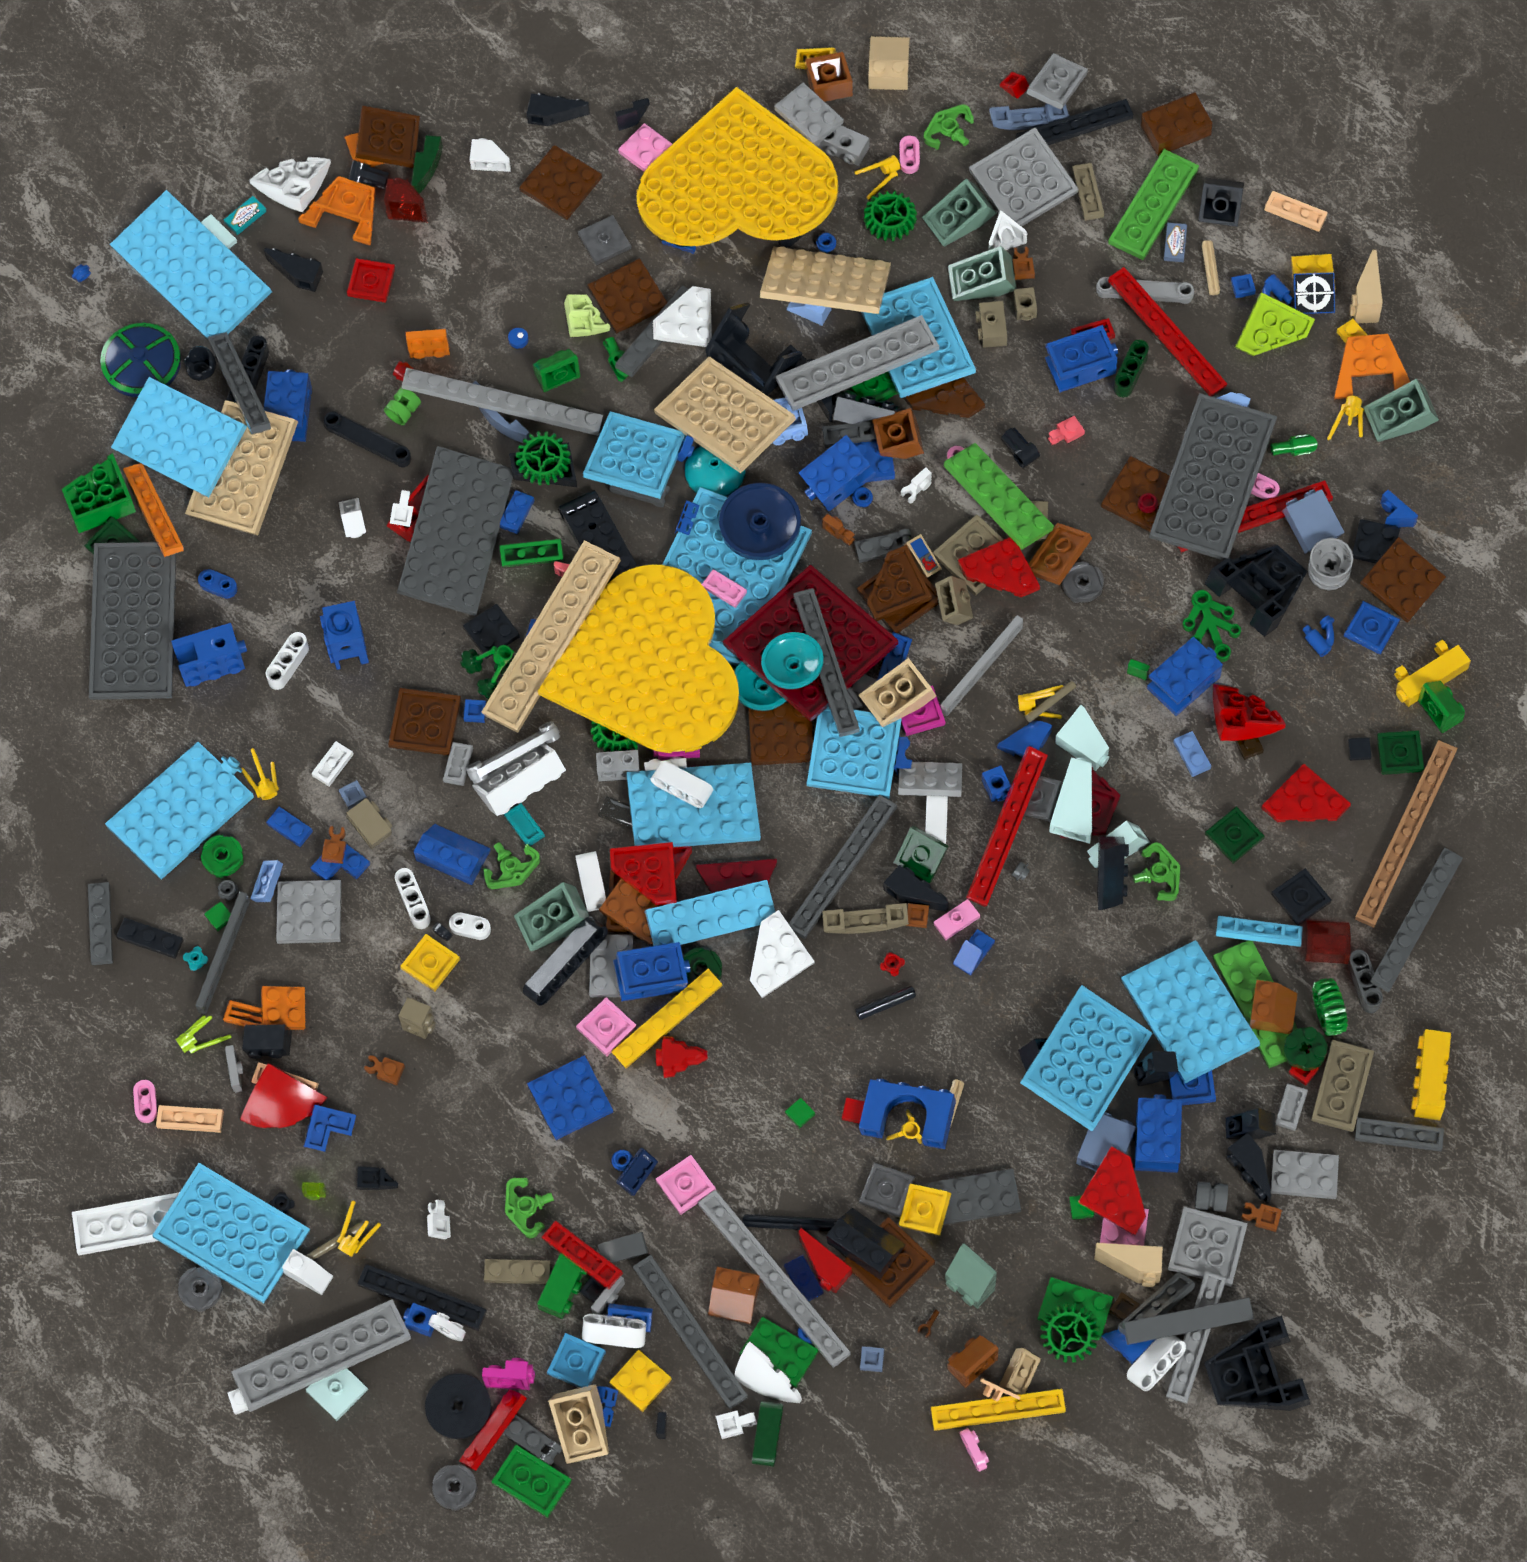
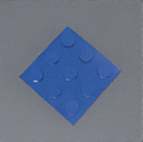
M585 1055L527 1083L555 1140L613 1113V1109Z

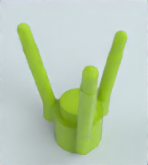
M203 1015L175 1040L184 1053L190 1051L193 1054L197 1050L231 1038V1035L195 1046L194 1044L198 1041L193 1034L212 1019L211 1015L207 1018Z

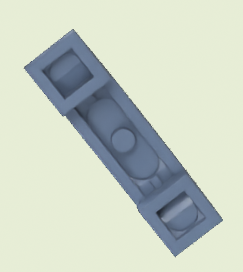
M1048 103L1045 104V107L1010 110L1009 106L989 109L993 127L1007 130H1029L1069 117L1066 104L1062 110Z
M477 381L473 382V384L480 385ZM479 407L486 420L500 433L523 443V439L530 441L529 431L517 420L509 424L497 411Z

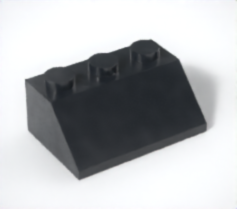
M1099 836L1098 910L1123 904V897H1127V884H1124V877H1128V864H1124V859L1129 856V844H1125L1124 837Z
M853 1208L840 1217L827 1234V1243L880 1280L906 1246V1244Z

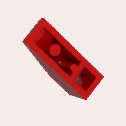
M801 1228L798 1231L799 1239L820 1281L819 1285L828 1292L831 1290L836 1293L852 1275V1268Z

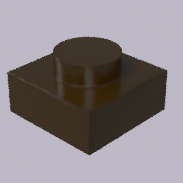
M1258 738L1236 741L1244 760L1262 754L1264 751Z
M1121 1292L1109 1312L1119 1319L1125 1320L1140 1306V1303Z

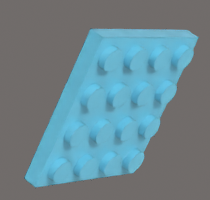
M610 411L585 467L583 477L661 499L686 435L679 430Z
M828 706L817 717L807 786L877 797L881 795L884 798H889L902 718L882 727L871 712L854 710L860 732L839 738L830 707Z

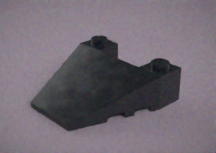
M1276 545L1257 550L1251 555L1243 554L1236 559L1231 560V558L1223 560L1212 568L1205 585L1219 597L1231 588L1257 609L1250 625L1265 637L1278 627L1308 571L1280 546Z
M1282 1316L1260 1322L1254 1329L1242 1335L1233 1344L1225 1347L1204 1362L1217 1405L1291 1411L1311 1404L1303 1378L1281 1384L1270 1348L1291 1342Z

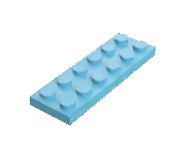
M767 880L645 910L653 946L677 942L683 945L759 926L761 921L775 913Z

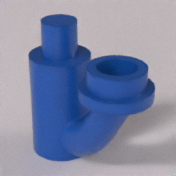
M1275 274L1266 279L1262 293L1270 296V292H1272L1280 301L1284 300L1287 304L1293 301V298L1290 296L1291 291Z
M1329 615L1320 621L1321 628L1323 630L1326 629V639L1316 629L1312 630L1309 625L1302 629L1306 634L1305 639L1320 657L1328 654L1334 643L1333 622L1335 619Z

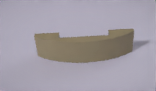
M907 903L886 905V908L849 912H844L843 909L822 911L824 932L869 933L894 929L909 924Z

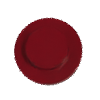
M1145 493L1138 499V508L1144 513H1152L1158 507V500L1151 493Z

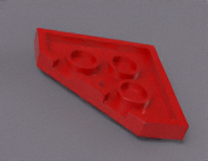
M1011 537L958 559V565L966 580L977 581L999 591L1005 590L1021 598L1040 590V585L1020 547Z
M1303 764L1262 805L1261 809L1276 822H1286V820L1303 822L1324 819L1337 821L1350 808L1351 803L1308 766Z
M673 842L610 849L612 872L655 905L677 903Z
M1111 1146L1078 1203L1136 1236L1146 1219V1214L1131 1157Z

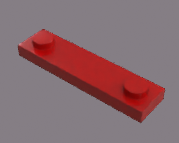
M556 1220L542 1236L545 1242L608 1290L623 1274L619 1268Z
M509 1389L471 1445L465 1450L459 1462L476 1471L527 1398L523 1394Z

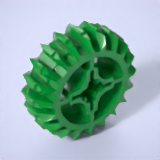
M887 190L885 195L879 192L878 198L872 196L871 201L867 202L864 209L866 228L870 229L871 235L876 234L877 239L884 237L885 242L888 238H891L894 242L895 237L901 240L903 235L908 236L909 230L913 231L914 224L917 221V211L914 202L910 203L909 197L904 198L903 192L900 195H897L896 191L893 194H889ZM901 209L906 217L902 216V213L898 212V210ZM875 215L879 216V219L882 220V223L876 220Z
M538 431L537 437L534 438L530 434V441L523 439L524 445L518 446L520 452L516 453L518 458L516 465L520 466L518 470L520 473H524V479L530 477V483H534L537 479L538 485H542V481H546V485H550V479L556 483V476L563 478L564 474L562 471L567 472L569 470L567 465L571 463V460L567 458L570 456V451H567L568 445L562 444V438L556 440L557 436L555 433L549 437L548 431H545L544 436H541L540 431ZM541 445L539 450L531 451L534 447ZM548 445L555 448L560 456L550 453ZM545 451L546 458L543 464H541L540 458L544 455ZM526 460L537 464L538 471L532 469ZM548 466H555L552 470L546 471Z
M591 722L593 727L591 728V734L594 735L592 737L593 742H597L599 749L603 747V752H608L609 750L611 752L630 751L631 748L634 750L638 749L637 744L639 743L629 738L622 740L626 737L618 733L616 735V732L596 722ZM602 731H606L607 734L612 735L613 740H610L607 737H605Z
M1325 978L1314 982L1312 987L1314 1007L1323 1032L1327 1036L1346 1032L1348 1026L1347 1013L1337 982L1332 978Z
M1064 1303V1310L1059 1305L1055 1307L1057 1314L1052 1310L1048 1312L1052 1319L1044 1317L1043 1321L1048 1325H1041L1040 1329L1047 1331V1333L1041 1334L1040 1338H1048V1341L1044 1342L1043 1346L1051 1345L1052 1348L1049 1349V1354H1052L1054 1350L1058 1352L1055 1359L1058 1360L1062 1354L1064 1355L1063 1362H1067L1068 1356H1071L1072 1362L1075 1363L1077 1360L1076 1355L1081 1360H1084L1085 1355L1083 1352L1091 1355L1092 1351L1089 1347H1097V1344L1092 1340H1099L1100 1336L1093 1334V1332H1098L1100 1327L1092 1326L1097 1322V1319L1089 1320V1317L1092 1315L1091 1311L1086 1315L1083 1314L1085 1306H1082L1078 1311L1076 1310L1077 1303H1073L1072 1309H1069L1068 1303ZM1065 1315L1075 1316L1069 1324L1056 1321ZM1080 1320H1082L1087 1327L1088 1338H1086L1084 1334H1082L1078 1329V1324ZM1075 1323L1073 1333H1076V1336L1072 1335L1065 1342L1067 1332L1064 1330H1069ZM1053 1328L1057 1329L1056 1331L1062 1336L1060 1346L1054 1340ZM1071 1341L1084 1344L1075 1350L1066 1349Z

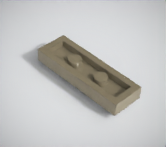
M1092 163L1072 166L1075 185L1079 189L1078 197L1084 220L1103 218L1104 210Z
M485 1259L484 1282L546 1284L550 1277L551 1262L541 1260Z

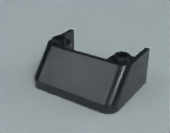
M747 302L729 307L706 347V355L767 396L779 386L776 376L794 369L803 353L798 351L784 355L780 360L774 362L771 367L746 343L749 337V328L742 319L750 304Z

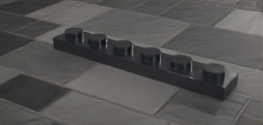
M1127 99L1035 128L1047 145H1051L1133 119L1134 114ZM1031 129L1016 133V139Z
M368 1264L365 1265L357 1283L362 1288L412 1306V1303L437 1311V1313L445 1314L449 1317L450 1321L479 1331L487 1313L485 1308Z

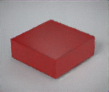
M846 1098L842 1120L860 1124L865 1101Z

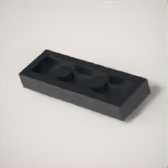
M124 918L116 936L119 940L176 959L184 941L183 937Z

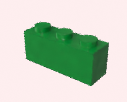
M561 539L500 545L502 568L563 561Z
M560 1253L537 1303L538 1309L563 1319L565 1313H570L573 1306L571 1300L574 1294L577 1295L582 1286L580 1280L583 1274L587 1275V1273Z

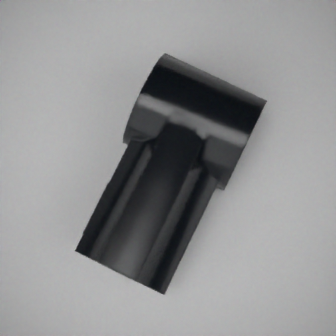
M353 160L348 179L385 189L389 179V172Z
M1015 427L1008 429L1001 436V440L1013 453L1014 459L1020 467L1025 468L1040 457L1037 447L1032 442L1028 443Z

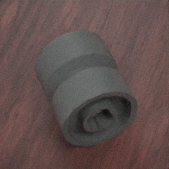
M1197 1181L1195 1209L1208 1210L1209 1207H1212L1214 1211L1226 1212L1228 1184L1215 1183L1214 1186H1211L1210 1182Z

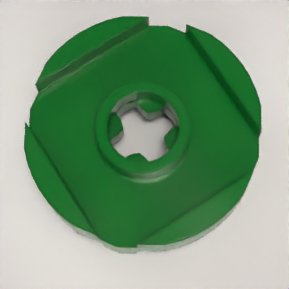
M217 835L210 838L204 844L201 860L203 866L210 874L215 875L217 878H223L224 876L232 875L243 865V850L235 838ZM219 852H222L223 854L228 853V855L226 856V859H224V860L220 859V860H219V859H217V858H219V854H218V853H219Z

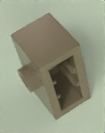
M1003 301L979 303V311H975L976 323H980V328L977 329L978 341L982 340L983 348L1007 346Z
M950 576L935 583L943 621L959 625L973 619L970 604L971 598L965 580Z
M365 798L346 812V818L372 850L392 835L391 828L393 826L386 817L382 818L380 816L378 806L373 801L369 802Z
M407 997L398 1015L402 1029L426 1039L429 1033L432 1034L436 1025L431 1006Z

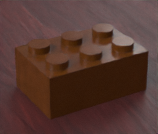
M1196 92L1142 113L1141 127L1157 156H1160L1164 149L1171 152L1211 136L1212 121Z

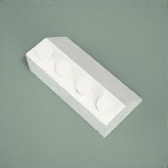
M542 743L488 774L485 780L473 784L472 787L489 810L498 816L507 813L510 807L516 803L525 801L531 793L540 791L548 782L558 779L566 769L555 750Z

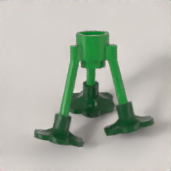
M501 645L498 648L493 646L491 650L481 655L477 654L474 649L463 651L461 654L462 660L460 664L469 674L480 672L482 670L481 663L483 658L493 654V659L496 663L494 665L495 673L493 677L479 680L477 683L479 687L478 693L485 695L487 699L491 697L498 685L496 680L499 674L504 675L514 658L512 656L514 650H511L507 645Z

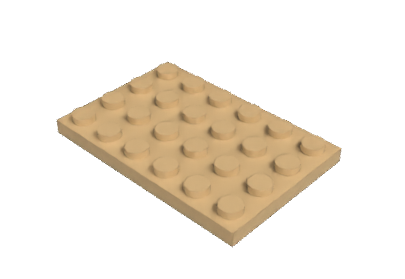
M773 246L760 291V298L879 314L891 263L882 260L875 261L861 257L854 258L844 255L826 254L824 252L817 253L803 249L796 250Z
M708 357L654 409L656 415L686 436L692 437L696 443L739 473H742L796 420L793 413L711 357Z
M225 400L221 413L247 426L237 403ZM265 411L270 421L271 429L262 433L251 434L247 426L210 497L208 498L193 490L185 514L258 536L298 421Z

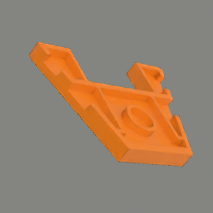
M338 176L326 188L322 196L309 206L310 209L305 214H301L299 223L316 228L324 211L359 222L353 235L354 241L370 246L373 229L375 187Z
M1388 334L1347 338L1334 399H1345L1348 396H1353L1351 377L1392 374L1394 391L1410 382Z

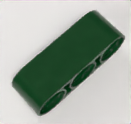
M1139 339L1131 344L1115 378L1114 391L1117 396L1124 398L1132 393L1148 358L1149 346L1146 341ZM1128 367H1134L1135 370H1129ZM1124 383V384H1127L1128 386H1125V387H1124V386H1121L1120 384Z
M761 1401L752 1464L775 1466L783 1404Z

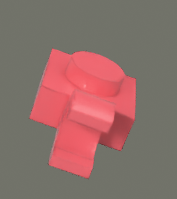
M1072 416L1057 424V429L1049 432L1050 437L1048 440L1051 445H1055L1063 439L1066 443H1069L1083 436L1085 430L1076 417Z

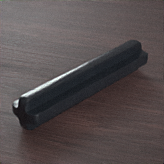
M909 986L855 1009L856 1015L859 1020H862L916 997L915 990L912 986Z

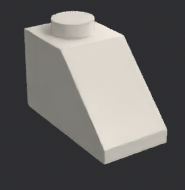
M484 138L472 139L470 153L471 170L511 171L509 157L492 140Z
M359 498L339 502L346 537L357 538L366 533Z
M294 1249L282 1266L286 1276L320 1295L324 1293L333 1278V1275L315 1261Z

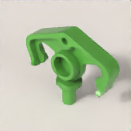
M959 105L937 112L924 132L925 144L938 150L940 148V141L932 139L931 136L940 132L945 136H951L953 141H959L963 146H966L969 140L964 136L963 129L959 128L956 118L959 114H964L967 122L974 123L970 108L967 105Z
M500 842L496 843L494 849L498 853L497 860L501 862L500 869L503 874L498 880H492V871L483 868L486 886L489 889H499L522 885L540 863L539 853L526 844L524 852L526 855H530L532 860L521 863L518 858L511 856V851L505 850Z
M1158 842L1152 843L1142 851L1141 855L1142 857H1151L1153 852L1159 853V862L1153 864L1149 871L1148 868H1144L1142 873L1132 875L1133 882L1144 881L1151 883V879L1157 883L1166 882L1171 887V891H1159L1157 900L1173 901L1177 898L1179 892L1180 865L1162 844Z
M512 1178L506 1185L505 1213L525 1237L534 1238L545 1229L543 1223L538 1222L535 1223L534 1228L528 1229L527 1218L535 1214L537 1207L540 1210L543 1209L544 1204L554 1201L552 1193L543 1196L535 1194L536 1199L530 1196L518 1197L514 1192V1188L516 1186L524 1188L528 1186L529 1181L527 1178Z

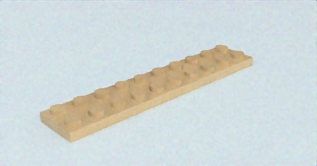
M584 540L483 708L482 714L517 733L520 731L540 697L538 689L592 610L620 563L619 557Z

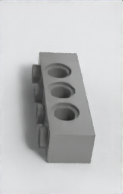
M841 125L827 136L831 137V139L825 138L816 145L831 156H837L848 164L859 166L869 149V137Z

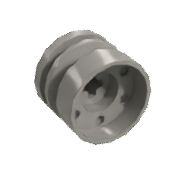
M1327 538L1317 542L1312 548L1308 564V575L1312 583L1324 590H1336L1344 586L1349 580L1353 564V554L1350 547L1342 540Z

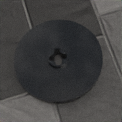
M451 1374L441 1378L432 1386L426 1397L425 1413L431 1427L440 1435L450 1439H465L478 1433L489 1419L491 1399L486 1387L478 1379L467 1374ZM455 1402L463 1403L461 1411L458 1409L453 1410Z

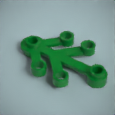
M1205 590L1196 591L1191 599L1193 608L1188 618H1185L1183 621V629L1187 632L1193 631L1195 620L1201 611L1204 618L1194 637L1202 644V638L1208 629L1215 646L1216 658L1220 662H1225L1230 658L1231 649L1228 645L1223 644L1217 627L1227 631L1232 638L1240 636L1241 627L1238 624H1231L1212 615L1210 609L1222 613V618L1225 620H1231L1234 617V609L1213 601L1210 593ZM1199 599H1204L1205 602H1204V603H1200V602H1198V600H1199ZM1230 611L1232 614L1226 615L1224 612ZM1187 622L1192 623V626L1188 627L1185 624ZM1237 629L1238 633H1233L1231 630ZM1223 652L1226 656L1221 657L1218 654Z

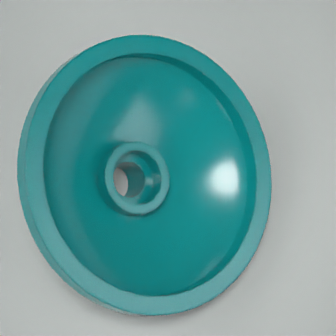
M700 446L692 452V455L686 461L685 478L695 493L701 487L727 497L742 485L745 478V470L739 473ZM714 462L718 463L717 466H712L711 464Z
M790 632L779 635L769 642L763 651L761 664L766 678L771 683L785 689H797L810 684L819 676L824 664V655L821 646L814 638L804 633Z
M743 662L736 667L734 673L738 682L739 701L743 705L754 710L766 711L777 708L786 702L781 695Z

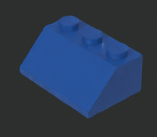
M434 824L423 833L413 852L416 861L472 885L491 849Z

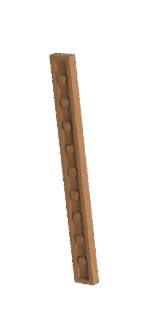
M1438 740L1356 914L1355 920L1375 928L1458 748Z

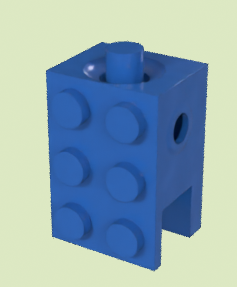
M1103 325L1046 344L1049 356L1045 357V360L1059 392L1116 374L1117 346L1115 343H1110Z
M286 370L285 372L268 371L264 411L297 420L298 424L292 441L306 442L312 393L309 374L298 373L294 370Z
M847 435L798 472L809 486L804 491L811 501L817 497L829 512L876 475L870 463Z
M355 601L323 607V615L320 616L330 662L335 663L337 670L341 669L339 660L359 656L361 664L369 663Z
M231 623L171 641L186 687L197 686L201 682L216 680L221 676L236 674L245 669L241 653L247 652L244 640H236Z
M1193 636L1149 675L1152 682L1147 685V689L1177 716L1221 677L1223 664L1216 658L1217 655L1211 647L1205 648Z
M680 942L617 952V959L613 960L621 1002L681 992L688 984L686 973L690 972V964L688 960H683Z
M1161 1094L1154 1095L1153 1098H1138L1135 1170L1178 1173L1181 1147L1182 1100L1166 1099V1096Z

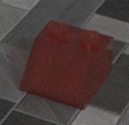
M401 178L388 179L384 197L388 219L427 223L424 199L407 180Z
M1307 920L1305 961L1348 964L1351 948L1350 923Z

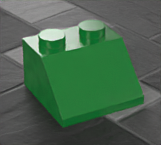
M570 349L560 350L553 356L541 358L533 364L534 374L543 392H547L580 377L578 357Z
M1441 681L1428 682L1422 685L1418 702L1441 733L1446 732L1463 721L1465 715L1464 707L1460 702H1456L1448 686H1444Z

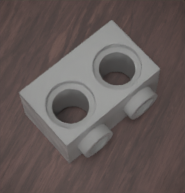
M638 750L596 753L598 781L627 780V772L640 771Z

